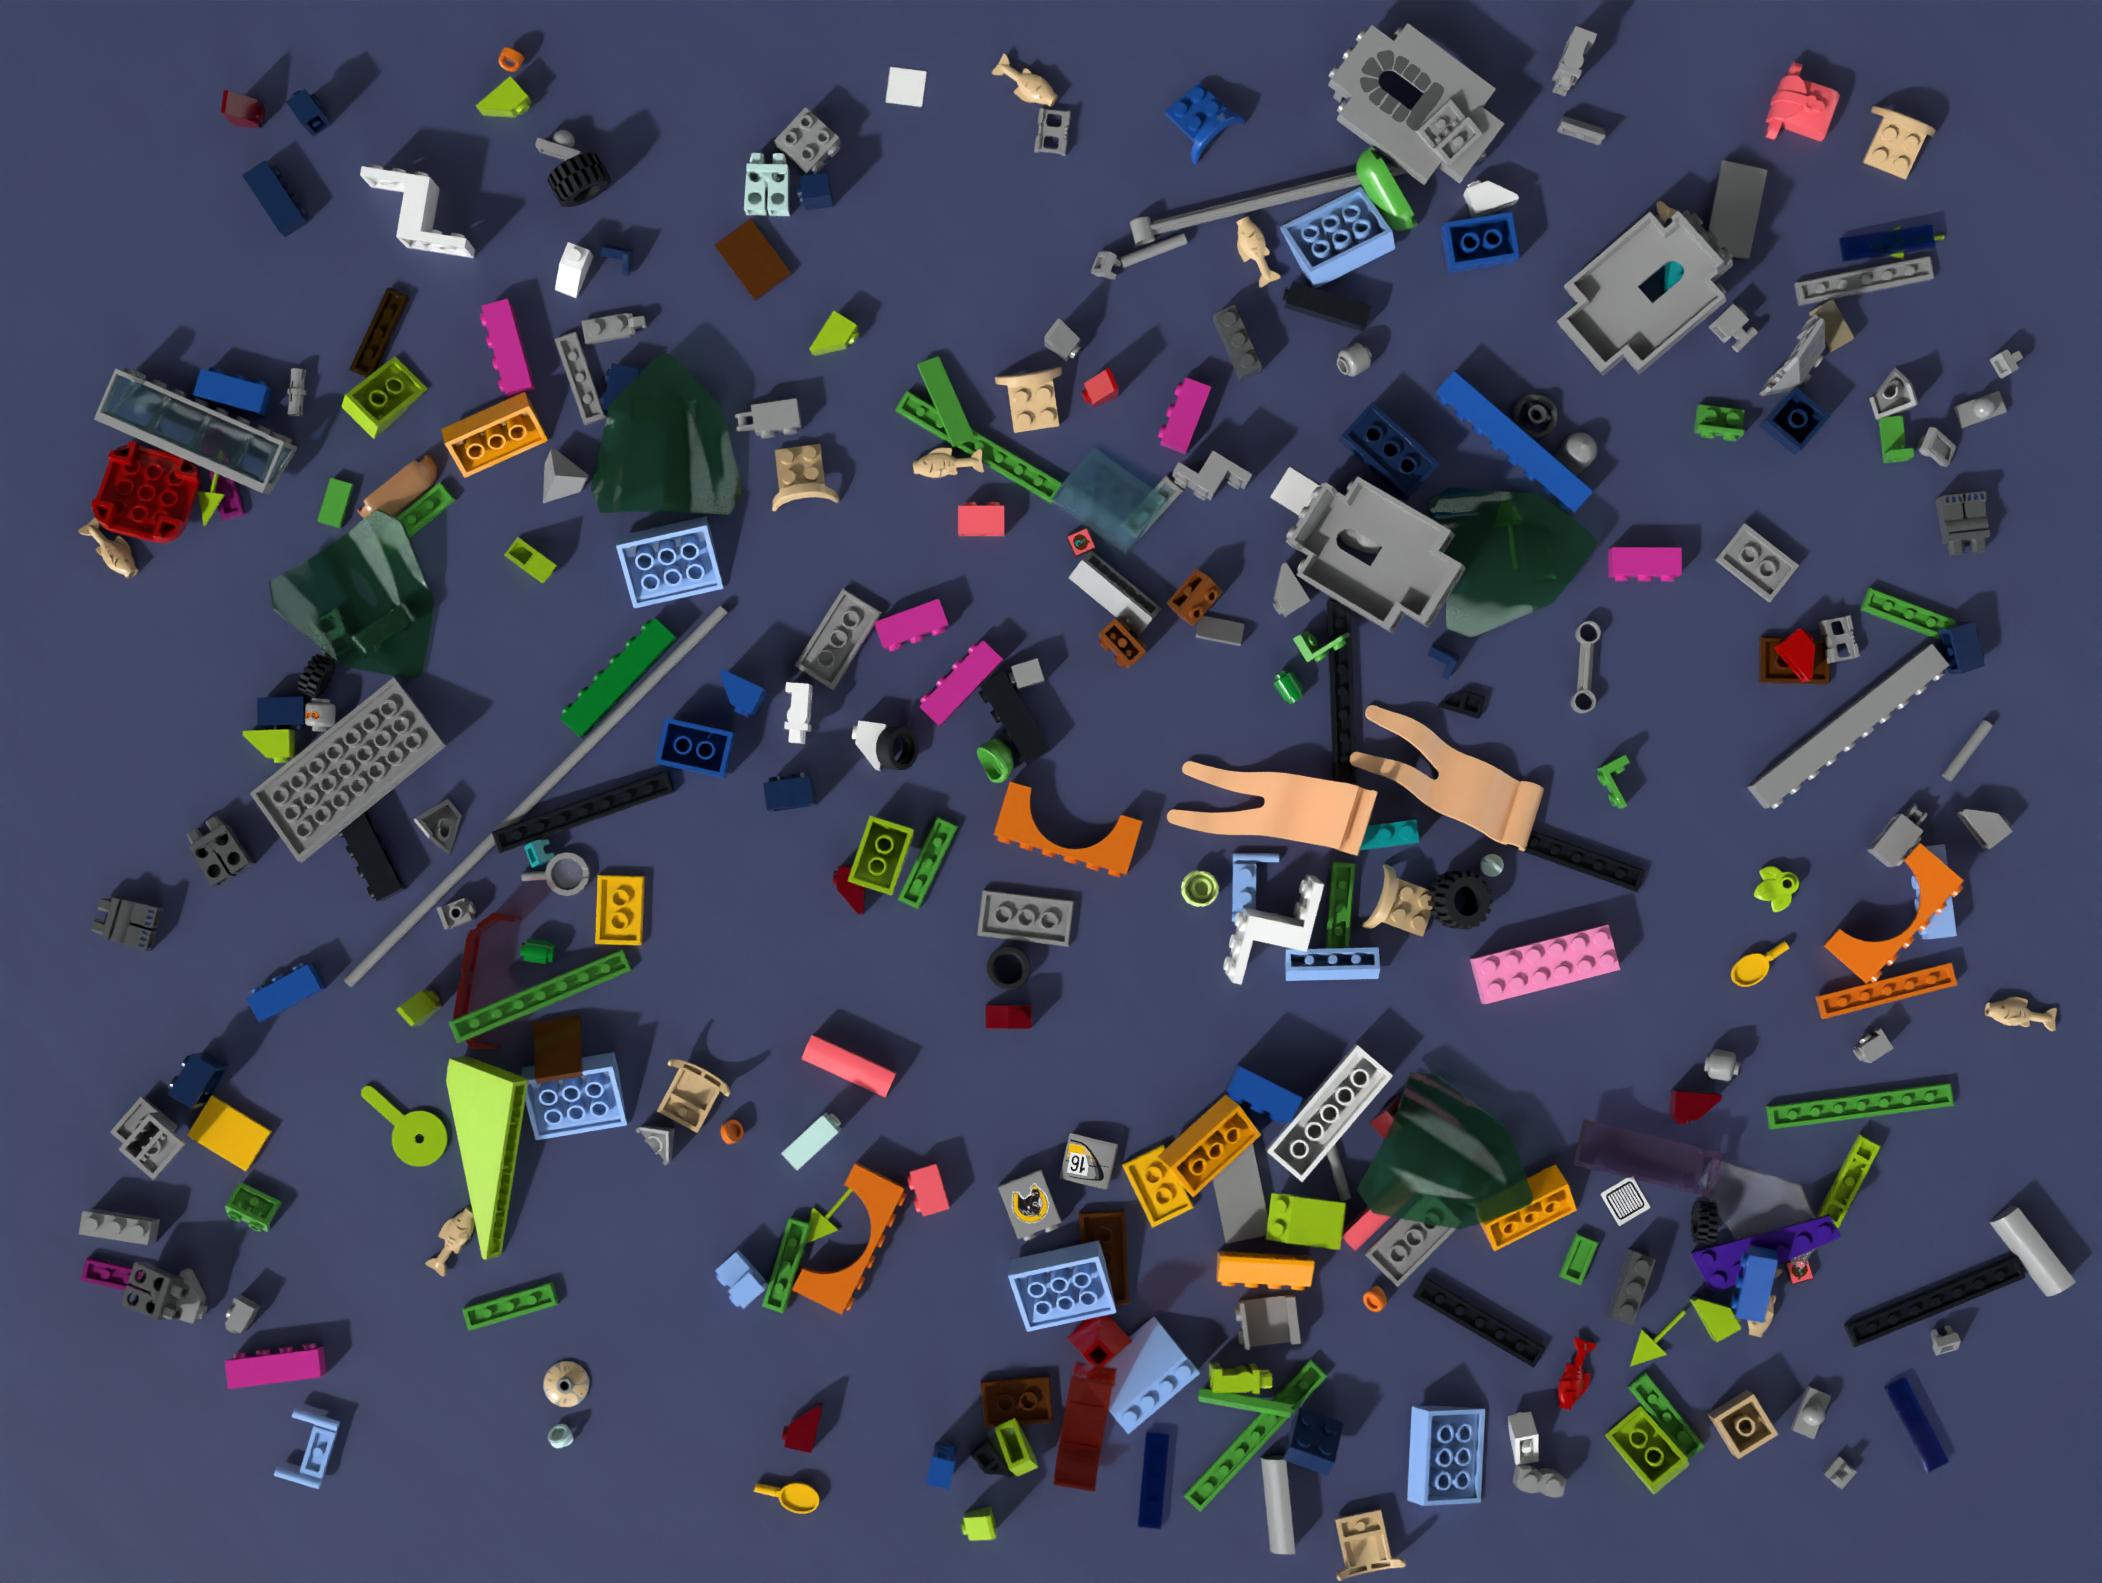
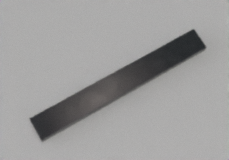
M1334 600L1327 601L1328 644L1348 632L1350 637L1345 640L1347 644L1335 651L1333 648L1328 650L1333 781L1355 784L1357 783L1356 767L1350 763L1351 754L1356 752L1351 609Z
M666 770L492 831V835L498 852L502 853L671 794L675 790L669 773Z
M2013 1255L1844 1324L1852 1346L1857 1347L2026 1277L2017 1256Z

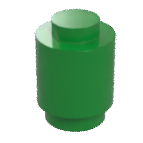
M1284 669L1274 676L1276 679L1273 682L1274 686L1284 701H1288L1290 705L1305 695L1303 686L1292 670L1287 672Z
M527 938L526 943L522 942L520 956H524V961L542 964L553 962L555 944H550V941Z

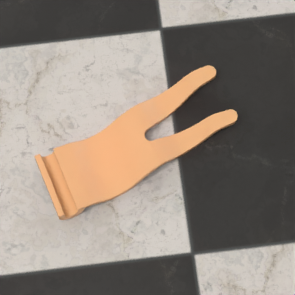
M1374 705L1367 707L1365 710L1367 719L1403 737L1414 745L1438 771L1439 776L1433 780L1407 764L1360 752H1354L1350 756V763L1354 767L1387 777L1404 786L1431 809L1479 830L1496 842L1504 845H1515L1519 847L1518 850L1525 851L1544 792L1543 787L1532 782H1519L1500 769L1453 749L1425 725L1410 717Z
M1188 761L1182 767L1184 774L1230 791L1261 796L1264 798L1265 803L1261 808L1223 813L1173 809L1168 812L1167 820L1174 825L1207 833L1276 837L1331 847L1358 856L1378 792L1349 783L1295 774L1235 772Z

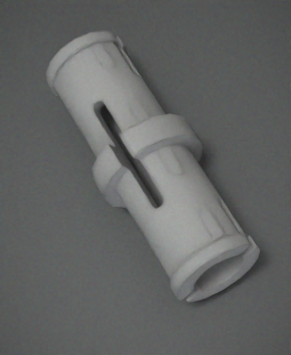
M291 368V383L287 394H289L288 415L303 416L304 396H306V390H304L306 370Z

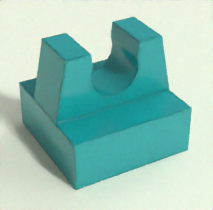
M539 839L524 846L532 868L540 866L555 857L554 853L546 854L543 850V847L550 844L549 840Z

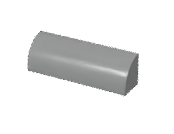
M1090 551L1081 560L1069 576L1070 580L1117 619L1122 620L1138 636L1141 635L1161 610L1157 604L1093 551Z
M2010 1205L1989 1222L2012 1253L2017 1256L2019 1262L2045 1296L2056 1295L2076 1283L2018 1207Z
M1284 1454L1261 1457L1270 1551L1275 1554H1295L1287 1464L1283 1460Z

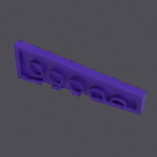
M1828 1214L1798 1222L1795 1225H1787L1765 1233H1757L1750 1237L1734 1239L1724 1244L1692 1251L1691 1255L1711 1293L1715 1294L1736 1284L1737 1274H1741L1743 1267H1740L1741 1255L1746 1253L1748 1245L1776 1250L1778 1266L1840 1238L1841 1234L1831 1215Z

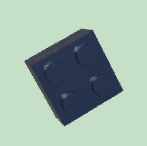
M1795 386L1786 393L1759 426L1795 455L1806 446L1831 415Z
M805 773L791 774V779L785 780L782 776L769 777L768 782L763 783L767 811L776 812L817 806L813 778Z
M206 1052L188 1055L181 1065L183 1069L180 1075L175 1076L169 1085L171 1090L168 1095L192 1109L203 1107L214 1093L229 1065Z
M1300 1407L1292 1419L1283 1460L1327 1475L1336 1460L1344 1423Z

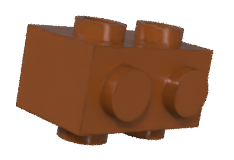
M1195 569L1166 604L1182 620L1194 627L1223 591L1209 576Z
M1115 618L1098 633L1100 638L1098 643L1106 652L1111 650L1116 657L1113 659L1122 669L1125 666L1130 669L1146 655L1144 649L1146 645L1138 637L1134 639L1129 633L1130 628L1122 620L1118 622Z

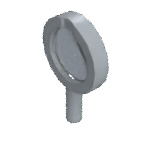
M565 852L553 857L548 863L546 871L522 872L521 878L522 881L546 880L552 891L559 895L572 896L585 889L589 882L590 870L588 864L581 856Z

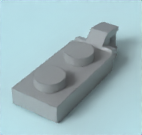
M632 313L581 321L586 345L629 338L631 335L636 334V329L647 328L646 318L644 316L633 317Z

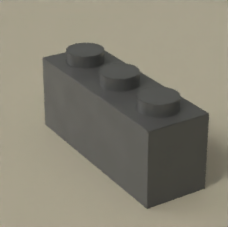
M1233 305L1214 313L1212 320L1238 380L1242 381L1260 373L1262 369L1261 363L1236 306Z
M1631 1249L1627 1250L1606 1315L1612 1319L1634 1326L1656 1261L1655 1258Z

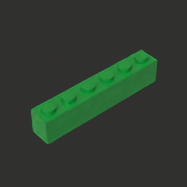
M656 618L653 621L649 619L641 627L642 632L637 637L633 636L625 644L627 648L621 654L617 653L609 661L611 665L605 671L602 669L594 676L593 680L595 682L589 688L585 686L578 693L579 699L574 704L569 703L562 710L561 713L563 715L560 719L580 738L584 739L678 640Z

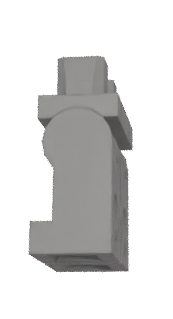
M1575 26L1567 40L1558 67L1553 74L1552 80L1556 81L1552 92L1566 96L1567 91L1575 85L1582 72L1580 68L1584 62L1583 53H1588L1597 33Z

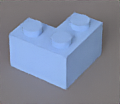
M739 1249L715 1270L718 1274L716 1278L723 1286L728 1285L730 1287L728 1290L731 1294L729 1296L730 1300L737 1307L741 1306L743 1309L761 1294L769 1284Z

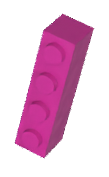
M507 298L482 305L483 313H480V318L483 326H487L489 335H486V340L489 348H493L495 357H492V362L495 370H499L501 378L498 379V384L501 392H505L510 398L523 392L535 391V385L512 303Z
M984 640L980 644L976 641L968 650L970 654L964 660L960 658L952 666L954 671L948 677L944 675L936 683L938 688L933 693L928 691L921 698L920 702L922 704L919 706L920 709L939 727L952 716L975 692L980 684L1003 662V659Z
M316 1343L301 1345L302 1349L293 1350V1346L278 1348L279 1352L270 1353V1349L255 1351L256 1355L247 1356L246 1352L234 1353L232 1358L225 1361L228 1389L322 1377L327 1374L324 1346L316 1347Z

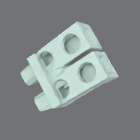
M752 153L750 164L746 165L744 199L746 215L767 216L768 210L769 216H790V170L785 154L775 153L773 154V164H764V154ZM767 191H768V204L766 205Z

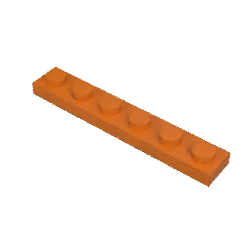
M1945 963L1878 980L1874 983L1870 982L1815 996L1821 1019H1826L1956 986L1957 981L1952 963Z

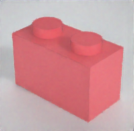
M963 502V506H958V535L1005 536L1004 506H1000V502H986V506H977V502Z
M937 1162L910 1170L911 1176H908L907 1180L910 1190L915 1189L917 1198L914 1199L917 1213L921 1212L924 1217L950 1209Z

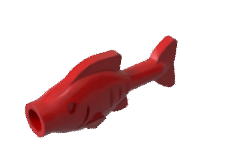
M1574 1337V1344L1577 1349L1573 1365L1566 1363L1565 1372L1561 1379H1559L1558 1406L1570 1411L1589 1386L1591 1374L1583 1373L1582 1366L1586 1353L1591 1352L1596 1347L1595 1343L1587 1342L1577 1337Z

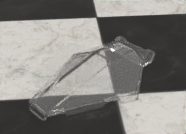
M1715 1158L1710 1161L1698 1176L1707 1189L1711 1201L1716 1202L1718 1213L1725 1225L1729 1227L1734 1239L1750 1237L1757 1233H1765L1776 1230L1779 1227L1795 1225L1798 1222L1815 1218L1800 1183ZM1816 1249L1790 1261L1803 1269L1807 1264L1806 1260Z

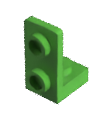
M1903 417L1880 418L1879 427L1883 464L1906 462L1914 457V449H1906Z
M1308 631L1298 635L1293 640L1307 662L1313 659L1318 662L1328 656L1326 651L1331 648L1336 651L1346 645L1345 640L1350 637V634L1348 632L1338 637L1321 649L1317 647L1318 642L1316 638L1309 634Z
M1626 754L1597 768L1599 772L1597 777L1603 787L1606 786L1610 792L1608 795L1610 802L1619 809L1625 808L1627 804L1610 773L1615 776L1626 770L1624 766L1630 763Z

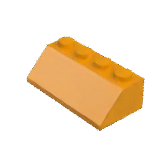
M525 392L441 429L444 443L464 478L548 441L539 418Z
M1225 1094L1157 1157L1187 1192L1194 1197L1261 1134L1240 1105Z
M1556 1164L1473 1205L1478 1221L1494 1251L1577 1211L1569 1185Z
M1218 1251L1216 1279L1218 1282H1221L1222 1286H1235V1283H1245V1287L1257 1288L1258 1284H1268V1288L1282 1289V1285H1289L1293 1290H1305V1286L1311 1287L1314 1260L1310 1256Z

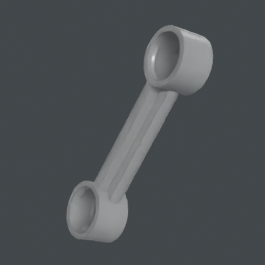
M1592 621L1583 622L1575 631L1576 639L1580 643L1577 692L1571 697V707L1577 713H1587L1596 704L1595 695L1591 692L1594 643L1600 638L1601 630ZM1585 625L1592 626L1596 632L1595 638L1590 642L1584 640L1580 634L1581 627ZM1583 693L1590 697L1591 705L1588 709L1581 710L1577 707L1575 701L1579 694Z

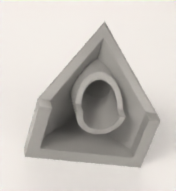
M1896 367L1875 394L1869 398L1876 420L1908 411L1918 405L1912 382Z
M555 448L550 450L544 464L543 503L581 492L589 477L588 474Z
M446 799L416 817L414 821L433 843L448 856L451 855L462 815L449 799Z
M642 1125L636 1129L637 1133L641 1132L645 1136L646 1140L644 1141L651 1146L655 1154L659 1153L664 1159L662 1162L664 1165L672 1161L675 1128Z

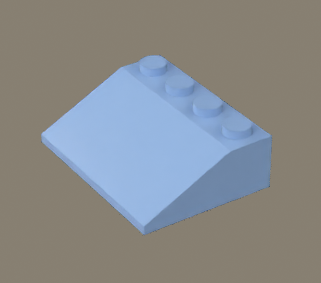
M1362 187L1280 227L1301 270L1313 288H1318L1395 249L1392 230Z
M707 516L617 536L616 547L634 608L723 589Z
M614 1052L583 1057V1076L537 1084L535 1080V1065L522 1068L521 1077L529 1079L525 1102L535 1140L627 1125L620 1075Z
M1099 1241L1009 1260L1008 1277L1027 1332L1117 1313L1107 1266Z
M1154 1316L1129 1336L1132 1342L1099 1373L1092 1367L1083 1375L1097 1396L1128 1434L1200 1374L1199 1369Z
M1412 1406L1408 1501L1422 1506L1481 1503L1485 1409L1449 1406Z

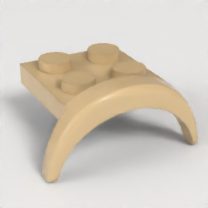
M1873 106L1871 112L1883 116L1862 162L1906 180L1926 135L1933 137L1936 130L1930 125L1902 113L1880 106Z
M1061 367L995 377L996 384L1007 385L1014 433L1059 426L1053 378L1062 375Z
M820 444L775 450L779 493L772 501V511H776L781 505L789 501L808 497L827 498L836 503L840 502L838 494L825 485Z
M1384 863V886L1379 902L1370 918L1362 924V928L1372 929L1383 922L1423 937L1431 915L1430 910L1432 909V906H1428V901L1431 900V896H1428L1430 890L1398 879L1394 868Z
M670 1059L668 1065L679 1068L657 1112L698 1133L720 1091L728 1097L731 1090L722 1079L706 1069L685 1060Z
M1381 1509L1335 1518L1345 1567L1337 1572V1579L1339 1581L1363 1573L1406 1566L1403 1558L1391 1557Z

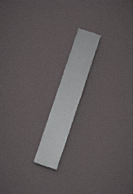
M1930 256L1796 282L1794 286L1798 305L1803 306L1932 280L1935 277Z

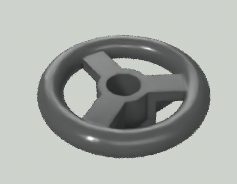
M1529 394L1522 397L1515 404L1512 420L1534 439L1546 437L1554 430L1558 420L1556 406L1548 397L1541 394ZM1533 401L1544 403L1549 408L1551 415H1547L1546 409L1541 405H1535ZM1526 404L1528 420L1522 426L1519 420V413L1522 406ZM1532 413H1538L1539 419L1533 418ZM1549 422V425L1540 432L1528 431L1533 424Z

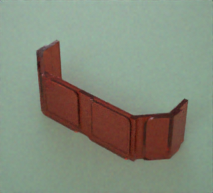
M492 913L476 925L478 926L476 929L470 930L467 933L461 967L463 974L462 980L458 985L453 1020L468 1014L481 934L500 920L522 922L523 919L515 918L514 915ZM478 1035L466 1040L469 1047L475 1049H496L502 1046L499 1043L481 1041Z
M1074 1361L1053 1485L1095 1492L1101 1446L1112 1387L1115 1386L1117 1368Z

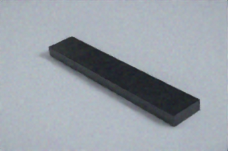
M1531 830L1525 851H1522L1634 892H1638L1645 870ZM1507 844V845H1506V846L1511 847V848L1516 849V850H1518V848H1519V847H1517V846H1515V845H1511V844Z
M1423 1277L1413 1294L1415 1299L1535 1368L1545 1350L1544 1346L1426 1277Z

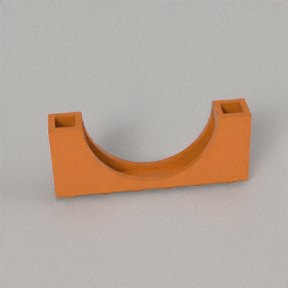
M1009 782L994 835L998 836L997 841L1011 844V841L1020 843V848L1033 851V847L1042 849L1041 854L1053 858L1055 854L1064 856L1063 861L1077 864V861H1082L1086 863V868L1099 871V868L1102 867L1108 869L1107 874L1121 878L1122 874L1127 875L1142 821L1120 815L1114 829L1099 843L1082 849L1063 848L1050 842L1037 829L1030 811L1032 788Z
M1918 843L1903 859L1914 873L1920 892L1919 907L1910 925L1900 934L1882 941L1860 940L1838 929L1823 945L1866 984L1869 981L1874 983L1882 975L1880 969L1885 964L1890 966L1898 958L1896 952L1901 947L1906 949L1914 941L1915 938L1912 935L1918 929L1922 932L1931 923L1928 918L1934 912L1938 915L1947 906L1945 900L1950 895L1955 897L1963 889L1961 884L1964 880L1921 843Z
M857 1162L854 1164L844 1185L861 1198L868 1210L871 1221V1235L866 1250L855 1262L839 1270L818 1271L804 1266L792 1288L793 1291L841 1315L844 1310H850L855 1298L851 1297L855 1288L860 1290L865 1280V1277L861 1275L865 1267L871 1268L876 1258L872 1253L875 1247H881L886 1237L882 1233L886 1226L891 1227L896 1217L893 1211L896 1205L901 1207L907 1195L903 1192L905 1186Z

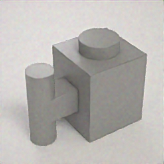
M1734 304L1709 326L1724 343L1733 336L1737 340L1732 345L1733 350L1739 352L1758 334L1754 327H1751L1747 332L1741 328L1749 319L1746 317L1747 313L1745 310Z

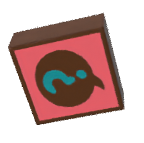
M1087 527L1066 536L1075 558L1096 549Z
M1805 1255L1784 1262L1791 1285L1814 1279L1808 1256Z

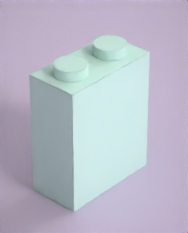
M826 1112L781 1154L796 1170L800 1169L841 1130L839 1127L841 1122L833 1113L828 1115Z

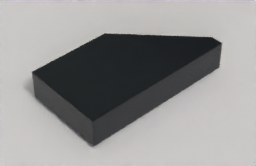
M1463 690L1438 704V708L1480 719L1486 697Z
M989 1439L970 1453V1456L984 1474H996L1007 1477L1015 1475L1009 1470L1007 1463Z

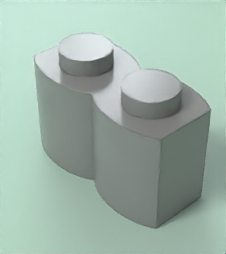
M1522 1464L1515 1466L1512 1482L1518 1489L1527 1493L1541 1492L1549 1497H1561L1564 1493L1566 1479L1556 1470L1549 1468L1538 1470L1531 1465Z

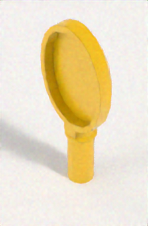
M1784 941L1770 951H1767L1764 955L1751 953L1743 956L1731 969L1732 981L1741 987L1757 984L1767 975L1769 962L1790 949L1788 944Z
M799 1482L786 1484L782 1488L756 1483L754 1492L779 1497L781 1505L794 1513L805 1514L812 1512L817 1508L820 1501L819 1494L813 1487Z

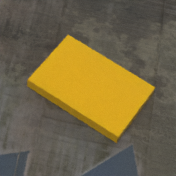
M598 875L595 944L642 945L645 876Z
M212 1095L187 1136L242 1170L248 1171L272 1131Z
M1164 1144L1122 1164L1152 1228L1194 1208L1185 1188L1157 1157L1165 1150Z

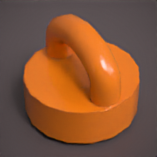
M504 47L498 62L503 69L515 72L520 68L524 56L510 47ZM506 59L515 65L509 66L504 62V60Z
M729 1120L721 1125L720 1132L725 1143L734 1144L743 1138V1127L737 1120Z
M1374 1286L1364 1294L1363 1301L1371 1311L1380 1312L1387 1304V1297L1381 1287Z

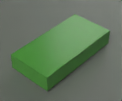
M330 478L317 522L342 528L353 491V484Z
M1575 1233L1558 1276L1582 1285L1599 1242Z

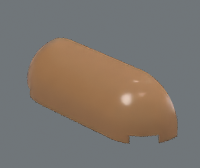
M425 455L421 461L417 462L414 460L371 493L363 501L365 505L362 508H358L357 512L370 523L383 524L391 521L434 485L437 478V467L432 457Z

